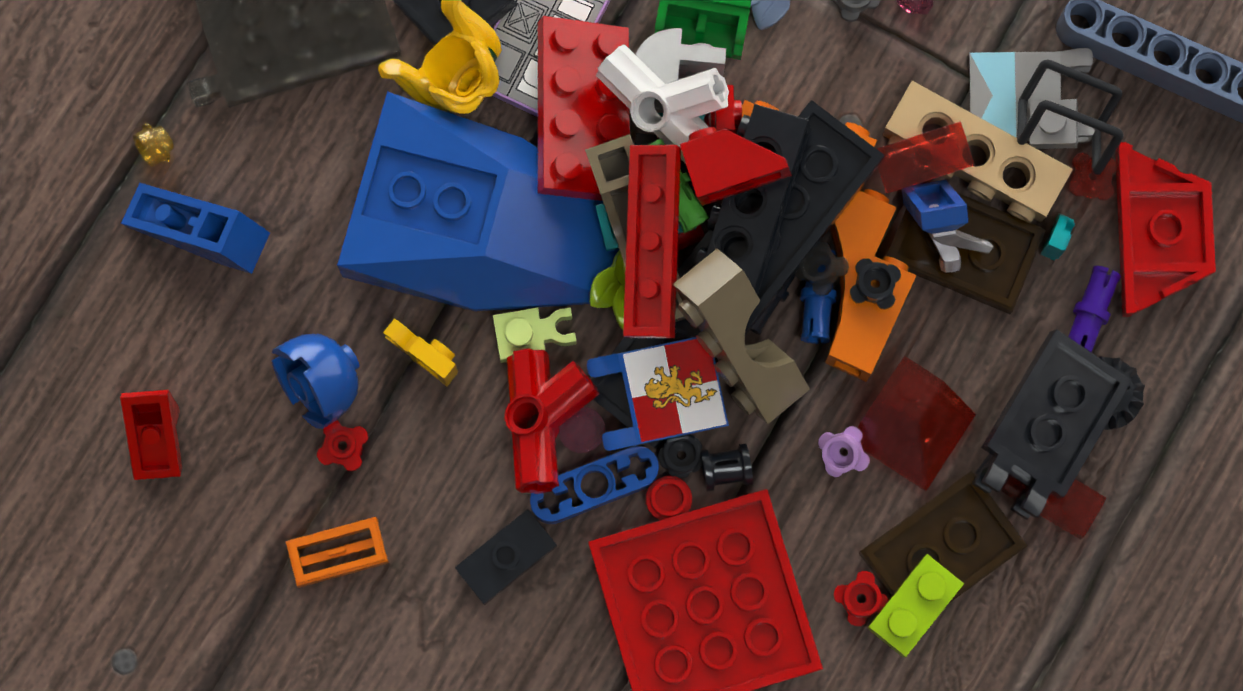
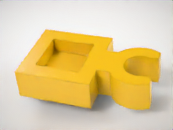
M395 318L383 332L389 342L409 355L414 362L445 386H448L458 374L456 364L452 362L456 355L438 340L433 339L430 344Z

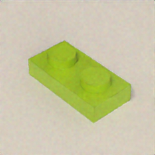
M926 554L867 629L905 658L964 583Z

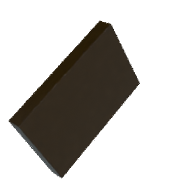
M919 177L917 184L929 183L930 181ZM958 193L967 204L969 223L957 230L979 239H985L994 247L989 254L957 247L961 256V268L959 271L945 273L941 271L939 264L941 256L929 233L920 228L906 208L886 256L904 262L909 267L908 272L1007 314L1013 312L1046 229Z
M972 471L859 552L890 597L894 595L926 554L964 583L950 601L952 602L1028 546L990 494H986L972 484L976 477Z

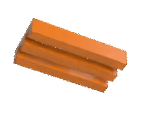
M373 517L286 541L297 587H304L388 564L389 560L380 532L378 518ZM370 530L372 538L303 557L299 556V549ZM375 548L376 555L304 574L303 567Z

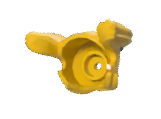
M441 0L442 12L453 26V31L443 37L426 54L422 67L418 70L399 59H389L378 66V72L381 78L393 79L417 102L443 111L448 110L459 114H469L479 107L485 97H490L497 91L499 73L495 61L502 51L501 44L494 29L461 0Z

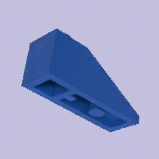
M139 183L121 224L130 229L215 263L250 274L253 273L270 235L269 231L240 211L143 183Z

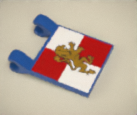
M696 337L592 358L587 361L590 377L596 378L622 372L633 427L605 432L602 435L605 450L611 451L729 426L718 373L714 368L716 364L715 358L705 351Z

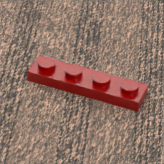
M630 145L623 336L627 338H675L676 289L673 284L677 281L681 148L677 145Z

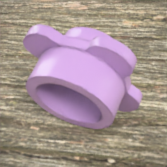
M849 426L844 432L838 434L826 432L819 438L818 445L822 449V458L829 475L839 477L852 469L863 471L868 467L870 458L863 451L861 444L863 434L857 427ZM841 448H846L848 450V454L846 456H843L840 453Z

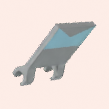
M1077 48L1057 52L969 53L970 113L1017 138L1019 98L1039 63L1048 59L1086 74L1090 71L1093 63L1092 50L1089 48ZM1046 69L1028 100L1027 123L1030 120L1031 100H1061L1060 73ZM1078 122V143L1090 142L1095 129Z

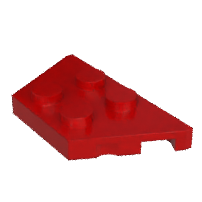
M1121 142L1115 151L1122 317H1130L1216 272L1211 182L1192 173H1182L1175 165L1160 158L1157 160L1151 159L1132 150L1133 145L1126 142Z

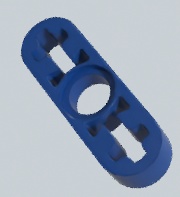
M633 446L558 475L559 486L552 489L554 496L567 493L568 488L564 483L573 480L575 495L582 505L572 507V498H569L559 503L558 513L551 514L548 508L540 510L538 506L539 503L544 501V494L531 493L530 505L532 512L543 523L557 524L648 488L658 476L659 463L657 457L646 447ZM637 456L640 462H649L651 467L645 470V479L638 480L635 474L621 478L625 488L616 490L615 477L607 466L616 463L618 473L630 467V458ZM597 472L607 479L608 489L603 496L590 498L583 493L581 482L589 473Z

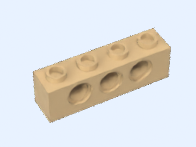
M911 81L883 133V136L890 139L887 144L893 150L907 157H911L913 153H916L930 161L927 167L936 174L947 179H951L953 175L969 183L967 189L987 201H991L993 197L1010 205L1007 211L1011 215L1028 223H1031L1033 219L1041 223L1046 218L1073 170L1027 143L1024 145L1018 144L1016 137L914 81ZM928 124H938L945 129L947 140L941 144H931L924 138L922 129ZM971 145L982 148L986 154V163L978 167L969 165L963 158V149ZM1010 167L1020 169L1026 176V185L1020 189L1009 187L1003 180V171Z

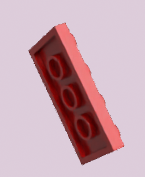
M543 16L538 21V194L603 201L585 150L630 134V109L596 76L598 73L597 68L607 56L613 53L619 46L626 45L629 48L628 27Z

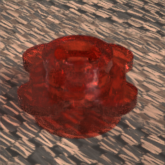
M1079 153L1073 158L1072 166L1075 168V171L1072 175V181L1069 183L1070 192L1077 197H1097L1102 201L1108 200L1114 194V187L1111 185L1112 174L1117 170L1116 161L1111 158L1103 172L1097 175V179L1091 180L1089 174L1093 173L1092 158L1087 153Z

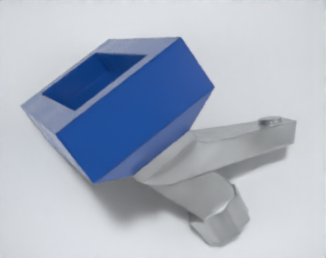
M947 180L902 187L904 206L920 228L929 233L941 256L939 259L941 271L947 273L960 270L961 256L957 247L987 254L993 249L994 246L989 241L957 230L969 223L967 204Z

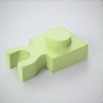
M538 307L493 315L501 363L507 362V357L511 356L513 351L527 348L545 350V343H555L560 346L577 344L575 332L563 335L556 330V325L560 321L572 320L571 307L556 310L549 317L540 319Z

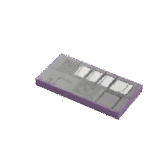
M515 0L517 5L500 19L494 27V31L499 37L502 51L495 61L499 73V85L497 91L492 96L538 117V21L543 16L599 23L611 0Z

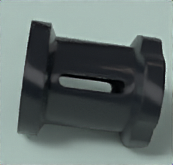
M746 443L739 444L737 450L712 454L708 450H701L702 473L707 492L714 491L717 485L743 482L746 486L753 485L752 466Z

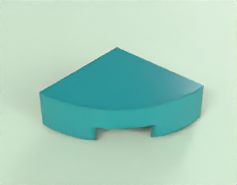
M1060 213L1057 215L1040 255L1054 261L1060 258L1072 235L1070 233L1075 226L1074 219Z

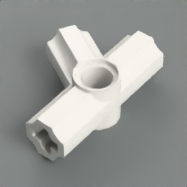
M626 45L619 46L597 68L598 73L596 76L630 109L632 120L636 126L643 131L654 132L660 139H663L666 145H677L680 147L681 143L690 141L688 136L691 133L709 127L698 116L728 107L729 90L725 78L718 73L716 68L665 84ZM655 98L659 100L663 106V117H661L655 110ZM681 150V160L686 164Z

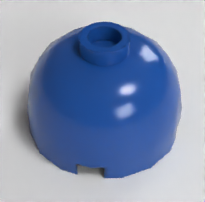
M306 334L292 338L272 350L273 354L278 355L277 358L272 360V366L277 379L293 405L301 401L309 410V412L302 415L309 424L315 428L323 429L338 420L350 409L358 393L359 382L355 370L359 368V361L348 345L340 346L335 340L322 334Z

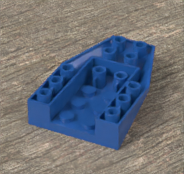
M387 91L337 266L344 278L472 311L590 304V289L594 278L599 272L612 266L614 257L620 249L606 251L595 206L603 204V201L538 194V148L521 137Z

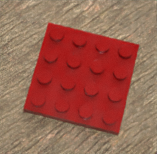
M767 489L588 542L632 691H754L823 669Z

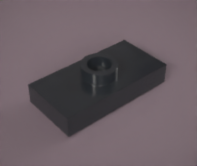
M527 509L458 564L455 569L481 602L486 605L553 551L557 544Z

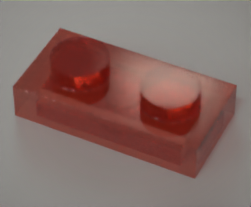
M961 121L877 148V150L885 155V159L878 167L886 194L975 165Z
M1009 476L1001 492L1016 500L1026 486L1012 476ZM1075 479L1064 498L1057 499L1053 495H1049L1040 515L1081 540L1085 537L1107 498Z

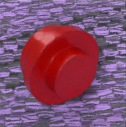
M663 476L656 479L649 486L646 493L647 509L659 521L687 513L692 505V493L689 486L675 476Z

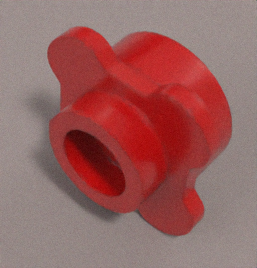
M334 421L323 428V432L326 435L324 444L317 451V458L320 463L326 466L334 463L338 466H344L348 471L359 469L362 465L363 444L367 443L369 439L367 431L361 426H356L353 429L341 426L339 421ZM340 442L347 443L345 450L339 449L338 445Z
M868 571L859 572L856 580L848 585H838L833 593L834 600L842 604L847 611L848 622L856 627L864 625L867 617L875 612L879 613L889 601L888 597L885 594H881L879 587L875 584V576ZM859 594L865 596L866 600L864 603L857 601Z

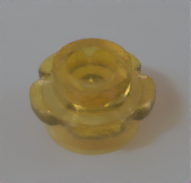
M144 123L142 125L143 130L133 135L138 152L151 167L161 161L167 163L170 161L169 152L174 149L169 134L162 126L152 128L149 123Z

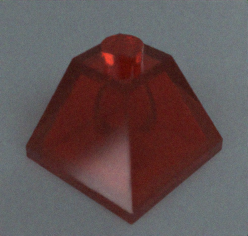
M904 356L857 428L863 434L861 440L863 451L924 491H927L976 414L943 380Z

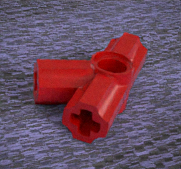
M527 348L513 351V354L507 357L510 403L505 410L504 419L506 426L512 431L516 490L521 493L535 494L551 492L553 488L559 486L555 439L560 432V426L600 393L592 380L575 361L569 363L551 378L549 354L545 350ZM539 413L536 423L527 429L529 419Z

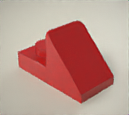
M170 391L121 393L120 400L134 480L180 477L182 461L176 429L180 410Z

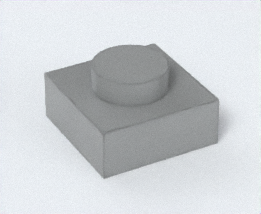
M1077 99L1048 100L1078 112ZM1031 100L1030 118L1038 104L1045 100ZM1046 109L1030 136V146L1036 149L1077 148L1078 122Z

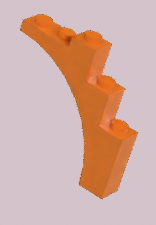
M744 100L742 117L743 115L751 116L754 107L753 103ZM755 102V104L778 110L776 107L766 102ZM845 123L848 128L875 147L877 140L869 137L870 132L855 123ZM865 189L864 192L859 191L830 228L838 258L841 296L836 332L825 361L826 364L865 382L868 381L917 276L908 272V265L896 258L884 256L882 260L875 257L897 207L888 204L890 200L885 195L871 189ZM870 259L873 263L879 262L887 266L892 264L900 270L901 278L895 283L893 290L895 303L889 309H880L877 304L867 301L858 304L851 299L850 289L856 284L858 276L855 267L860 260ZM877 280L871 281L873 288L879 287L880 284Z

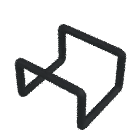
M1052 60L1041 61L1019 98L1018 144L1024 145L1027 143L1047 109L1095 129L1092 136V171L1096 175L1101 174L1124 136L1121 129L1106 123L1122 98V90L1115 85ZM1046 69L1112 94L1098 120L1052 101L1045 100L1038 104L1027 123V103ZM1101 131L1113 136L1102 156Z

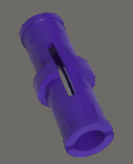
M1093 266L1082 301L1077 302L1073 309L1076 317L1068 336L1091 353L1101 326L1108 323L1111 314L1107 310L1116 285L1121 278V275L1114 270L1111 271L1110 275H1107L1109 268L1103 266Z

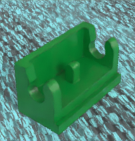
M660 0L655 33L666 29L682 28L681 44L706 43L713 47L726 48V58L741 60L752 0Z

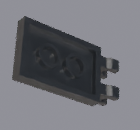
M1059 330L1050 331L981 448L990 453L992 457L981 468L972 484L986 494L991 493L992 490L1000 492L1009 474L1026 486L1018 495L1010 510L1024 519H1028L1030 515L1038 518L1050 494L1057 499L1065 497L1132 380Z

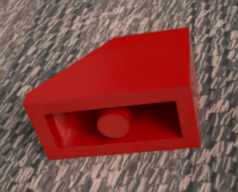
M715 127L703 128L691 133L688 136L690 141L680 144L696 197L702 206L792 176L786 158L727 129L716 131Z

